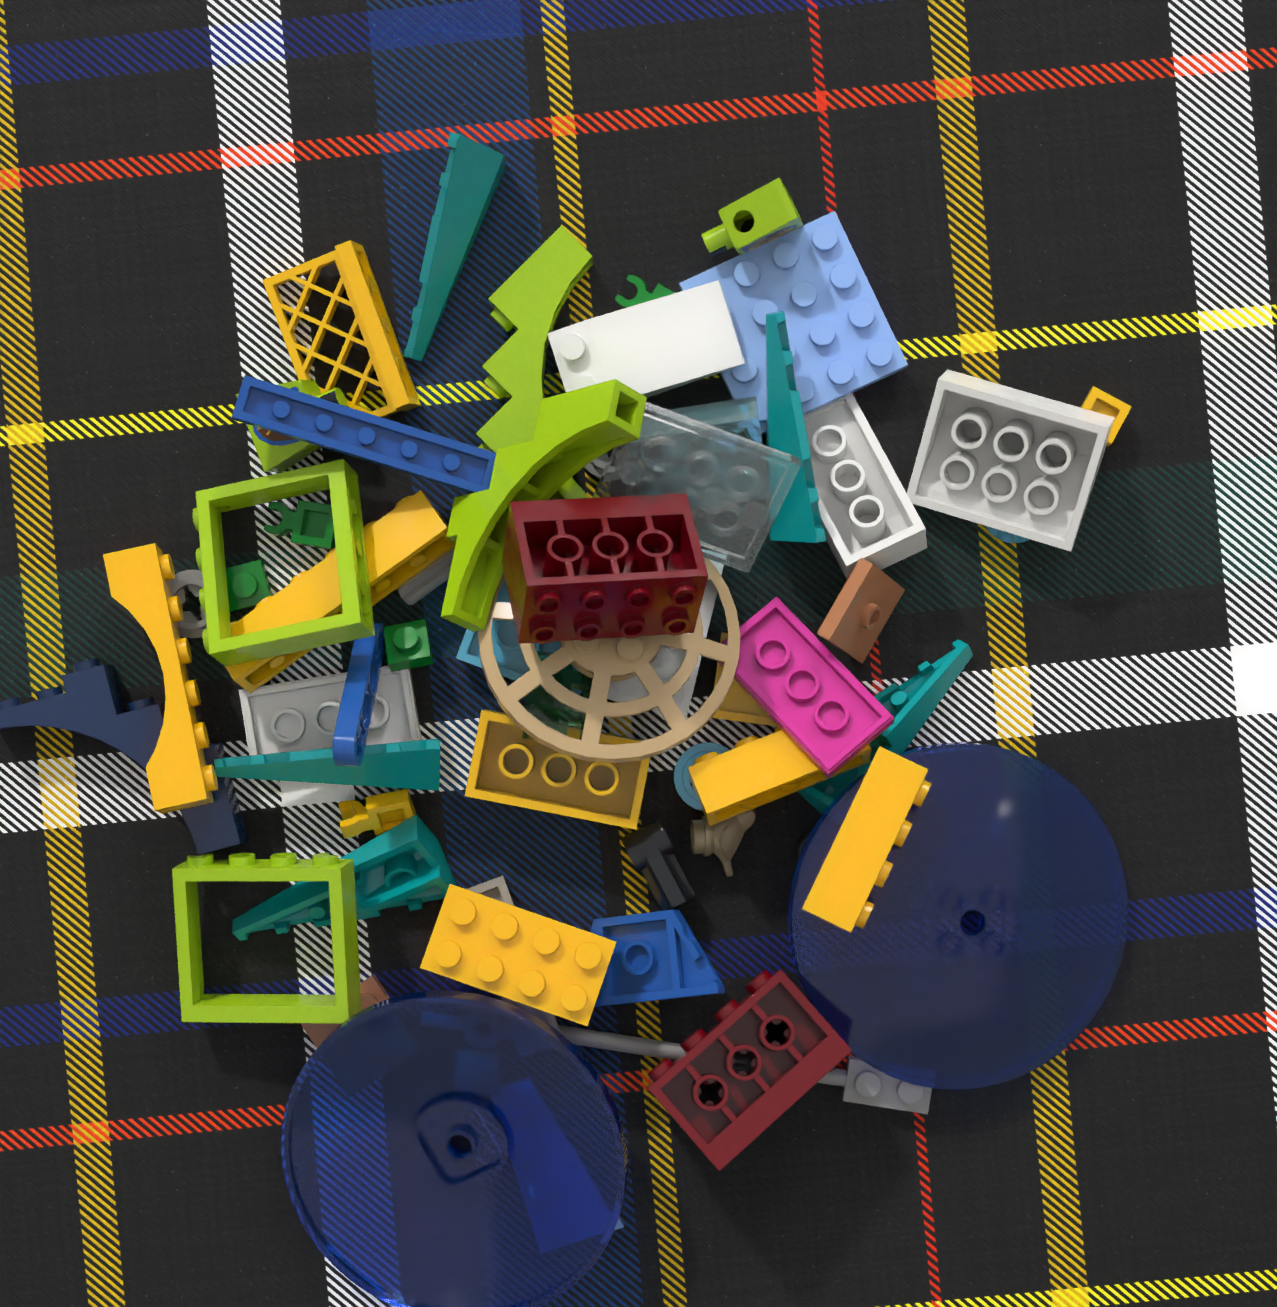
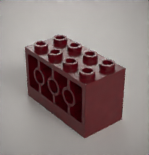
M686 493L510 502L502 564L518 644H546L555 641L571 640L591 641L594 639L619 637L636 638L639 636L666 634L676 636L683 633H694L708 579V572Z
M767 969L763 970L744 987L749 993L747 997L740 1003L735 999H731L712 1016L717 1023L708 1032L705 1033L702 1028L697 1029L680 1045L685 1052L672 1063L666 1057L647 1074L652 1082L646 1088L718 1171L723 1169L852 1051L781 969L772 974ZM768 1023L772 1025L780 1024L783 1030L780 1033L782 1040L780 1043L777 1041L768 1042L765 1036L768 1031L765 1027ZM735 1052L739 1054L749 1053L751 1059L748 1061L750 1066L748 1072L743 1070L734 1072L732 1069L735 1063L732 1056ZM703 1081L708 1084L717 1082L719 1086L716 1090L718 1098L714 1102L708 1099L703 1102L699 1100L698 1096L702 1093L699 1086Z

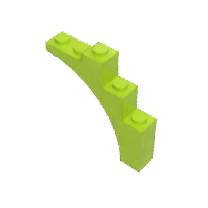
M563 226L489 298L491 306L495 309L490 314L491 317L507 333L512 328L517 332L482 366L489 375L484 380V383L501 400L506 395L511 399L476 433L483 442L478 448L496 453L499 448L533 440L540 400L545 398L544 375L547 349L550 343L547 334L553 332L556 320L572 290L594 264L593 256ZM572 477L551 497L552 500L589 498Z
M617 379L540 400L533 440L497 449L489 489L454 497L446 538L456 542L441 612L442 618L472 632L485 630L493 597L504 572L502 556L510 502L549 500L566 481L589 462L615 447L639 439L647 397Z

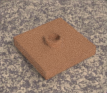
M863 558L859 559L817 634L849 657L863 664L905 589L873 563Z

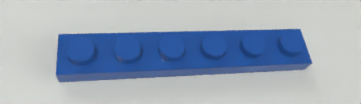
M244 375L232 414V420L469 493L487 490L490 486L496 456L494 452Z

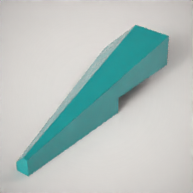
M450 132L447 143L451 150L446 170L441 173L439 182L441 189L435 213L432 216L419 278L423 285L417 307L413 308L411 317L413 324L403 355L407 359L419 362L423 361L507 166L504 154L453 132Z
M784 311L766 314L767 531L772 541L824 542L826 541V535L821 524L818 506L819 497L815 487L800 394L796 388L793 370L794 361L792 351H790Z
M957 639L952 643V651L932 664L925 661L917 667L918 674L902 685L898 686L893 683L874 696L894 717V723L869 744L871 748L870 763L797 792L817 811L842 825L879 746L902 756L972 658L973 653L967 643Z
M426 739L366 745L360 767L336 766L333 760L332 748L214 759V766L217 777L439 791L440 741L439 739Z
M417 814L339 858L354 859L357 920L378 917L382 909L408 905L410 911L422 909L423 902L444 899L449 884L457 886L439 840ZM299 881L233 919L232 933L242 941L248 939L249 933L275 928L276 934L288 933L291 925L313 922L315 928L331 925L329 881Z

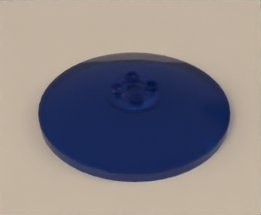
M956 742L919 747L898 755L927 768L928 772L924 780L932 784L921 807L914 804L910 807L905 820L913 824L902 847L895 844L891 847L886 860L893 863V867L883 888L875 884L873 885L866 901L873 903L874 907L863 929L854 925L852 932L849 933L802 910V907L867 772L854 780L836 797L814 826L801 852L790 891L788 921L792 958L807 999L858 1058L893 1078L914 1085L950 1090L982 1088L1015 1079L1042 1066L1071 1044L1092 1021L1115 981L1125 948L1128 927V893L1125 874L1112 836L1098 812L1072 783L1052 768L1029 756L987 744ZM976 910L980 915L978 928L971 933H964L960 926L961 917L967 911Z
M459 991L408 993L376 1003L351 1016L322 1041L302 1068L292 1087L282 1124L281 1155L284 1177L294 1209L306 1232L332 1265L350 1281L369 1294L395 1307H540L574 1286L591 1269L611 1239L622 1210L628 1174L627 1146L616 1105L605 1083L581 1051L548 1023L522 1008L480 994ZM454 1135L465 1136L471 1142L472 1148L467 1151L458 1150L452 1145L450 1139Z

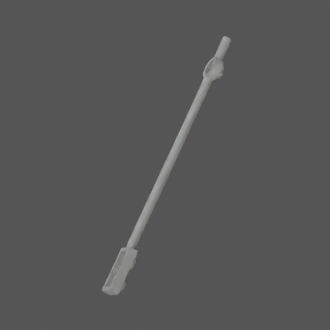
M479 1000L472 1004L468 1010L423 1004L421 1021L464 1027L467 1036L475 1043L489 1045L497 1042L503 1034L515 1035L505 1009L494 1000ZM482 1016H487L492 1020L493 1027L490 1030H482L479 1028L477 1020ZM558 1025L563 1039L556 1042L663 1059L667 1057L670 1060H676L685 1052L680 1047V1043ZM735 1052L732 1056L735 1060L732 1069L748 1072L750 1069L748 1064L749 1059H751L750 1055ZM848 1056L846 1069L833 1068L817 1083L842 1086L841 1098L845 1102L928 1114L935 1072L930 1068Z

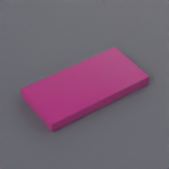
M775 597L739 627L740 651L734 679L828 779L894 723V717L778 597ZM728 637L721 644L727 645Z

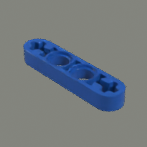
M374 622L375 636L357 639L353 643L333 736L332 751L336 766L360 767L363 760L385 653L383 623Z

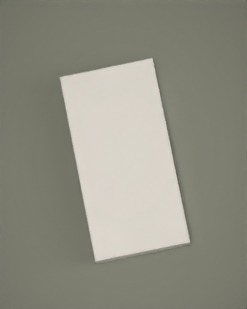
M382 666L366 745L422 740L411 669L391 672L389 666ZM347 672L261 686L252 693L245 689L239 690L249 755L332 748Z

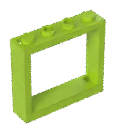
M344 459L196 491L197 508L193 509V522L196 530L199 532L200 547L196 549V561L203 576V588L199 590V600L203 611L206 613L207 628L203 630L202 638L204 647L209 655L227 667L375 636L358 474ZM330 489L342 614L232 637L221 513Z
M290 852L272 854L270 859H255L254 853H236L229 855V859H214L212 853H204L202 855H188L186 861L172 868L182 1022L349 1024L362 1012L354 859H338V855H330V852L314 854L312 859H297V854ZM329 881L335 995L204 994L198 882Z

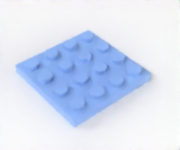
M835 211L679 283L680 290L684 291L718 280L721 282L746 364L721 372L720 375L751 440L766 434V314L780 311L785 313L790 351H792L794 361L793 370L796 388L800 394L803 416L895 374L908 366Z

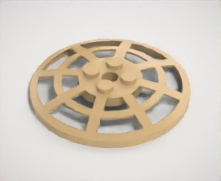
M703 554L708 572L707 581L711 580L725 610L728 628L727 645L703 638V625L699 610L694 633L690 634L683 633L676 636L668 634L651 635L636 638H603L591 641H559L561 648L543 661L540 660L534 643L520 644L529 671L507 686L494 655L491 632L492 620L514 621L510 603L496 602L500 588L505 581L503 572L493 597L485 630L478 631L480 662L487 684L500 707L520 729L537 742L561 754L585 761L603 763L639 761L663 754L686 742L702 729L720 708L732 685L739 660L740 628L737 610L728 586L716 567ZM661 645L686 651V656L681 666L665 684H663L651 666L660 651ZM699 655L724 663L721 676L711 695L698 711L686 720L672 696L690 678L698 662ZM571 664L582 674L593 678L589 699L568 690L556 681L553 675ZM637 676L648 693L645 697L631 701L607 702L610 682L623 681ZM541 685L548 694L560 703L586 714L581 740L568 737L546 726L530 714L519 701ZM657 707L671 729L660 736L637 743L616 745L599 743L604 717L634 716Z

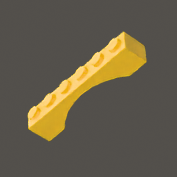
M155 543L103 554L111 597L129 610L145 629L156 649L164 676L166 701L163 726L156 748L146 765L154 811L164 814L213 803L212 791L218 790V781L214 766L212 764L206 765L203 749L209 747V737L205 723H198L195 706L201 705V699L196 680H189L186 664L192 663V654L188 639L186 637L180 638L177 622L183 621L184 616L178 595L172 596L169 580L175 579L170 554L164 555L163 551Z

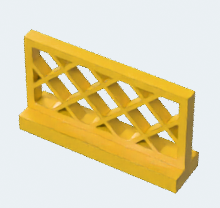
M349 240L335 246L336 250L262 280L298 380L311 381L309 371L316 357L334 366L325 389L319 387L321 393L334 389L342 370L361 378L352 401L347 400L350 408L385 418L397 412H406L421 406L363 245ZM336 263L341 277L334 293L315 285L321 269ZM310 273L307 281L299 278ZM292 280L305 285L295 309L283 304L277 286ZM312 290L331 297L322 321L303 313ZM344 290H346L349 300L342 297ZM339 302L352 307L355 315L349 333L330 325ZM286 311L293 313L290 321ZM300 318L319 325L310 349L298 344L294 335ZM359 329L364 340L356 337ZM327 330L346 338L337 361L318 353ZM354 342L366 347L370 356L364 373L344 365ZM301 351L307 353L305 361L303 359ZM374 370L376 372L378 380L371 378V375ZM368 382L382 389L387 402L386 406L371 411L359 405Z

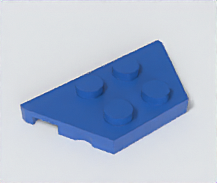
M672 909L594 919L590 933L616 941L594 1007L725 993V986L680 910Z

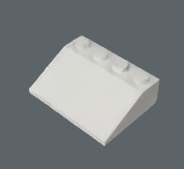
M947 369L937 381L907 495L912 504L1071 552L1115 417Z

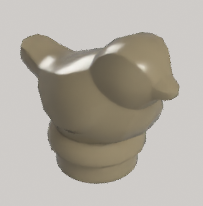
M749 810L709 826L705 816H702L701 819L691 820L690 841L692 854H703L704 857H707L713 853L720 860L726 877L733 876L732 857L744 833L752 827L756 820L755 810Z

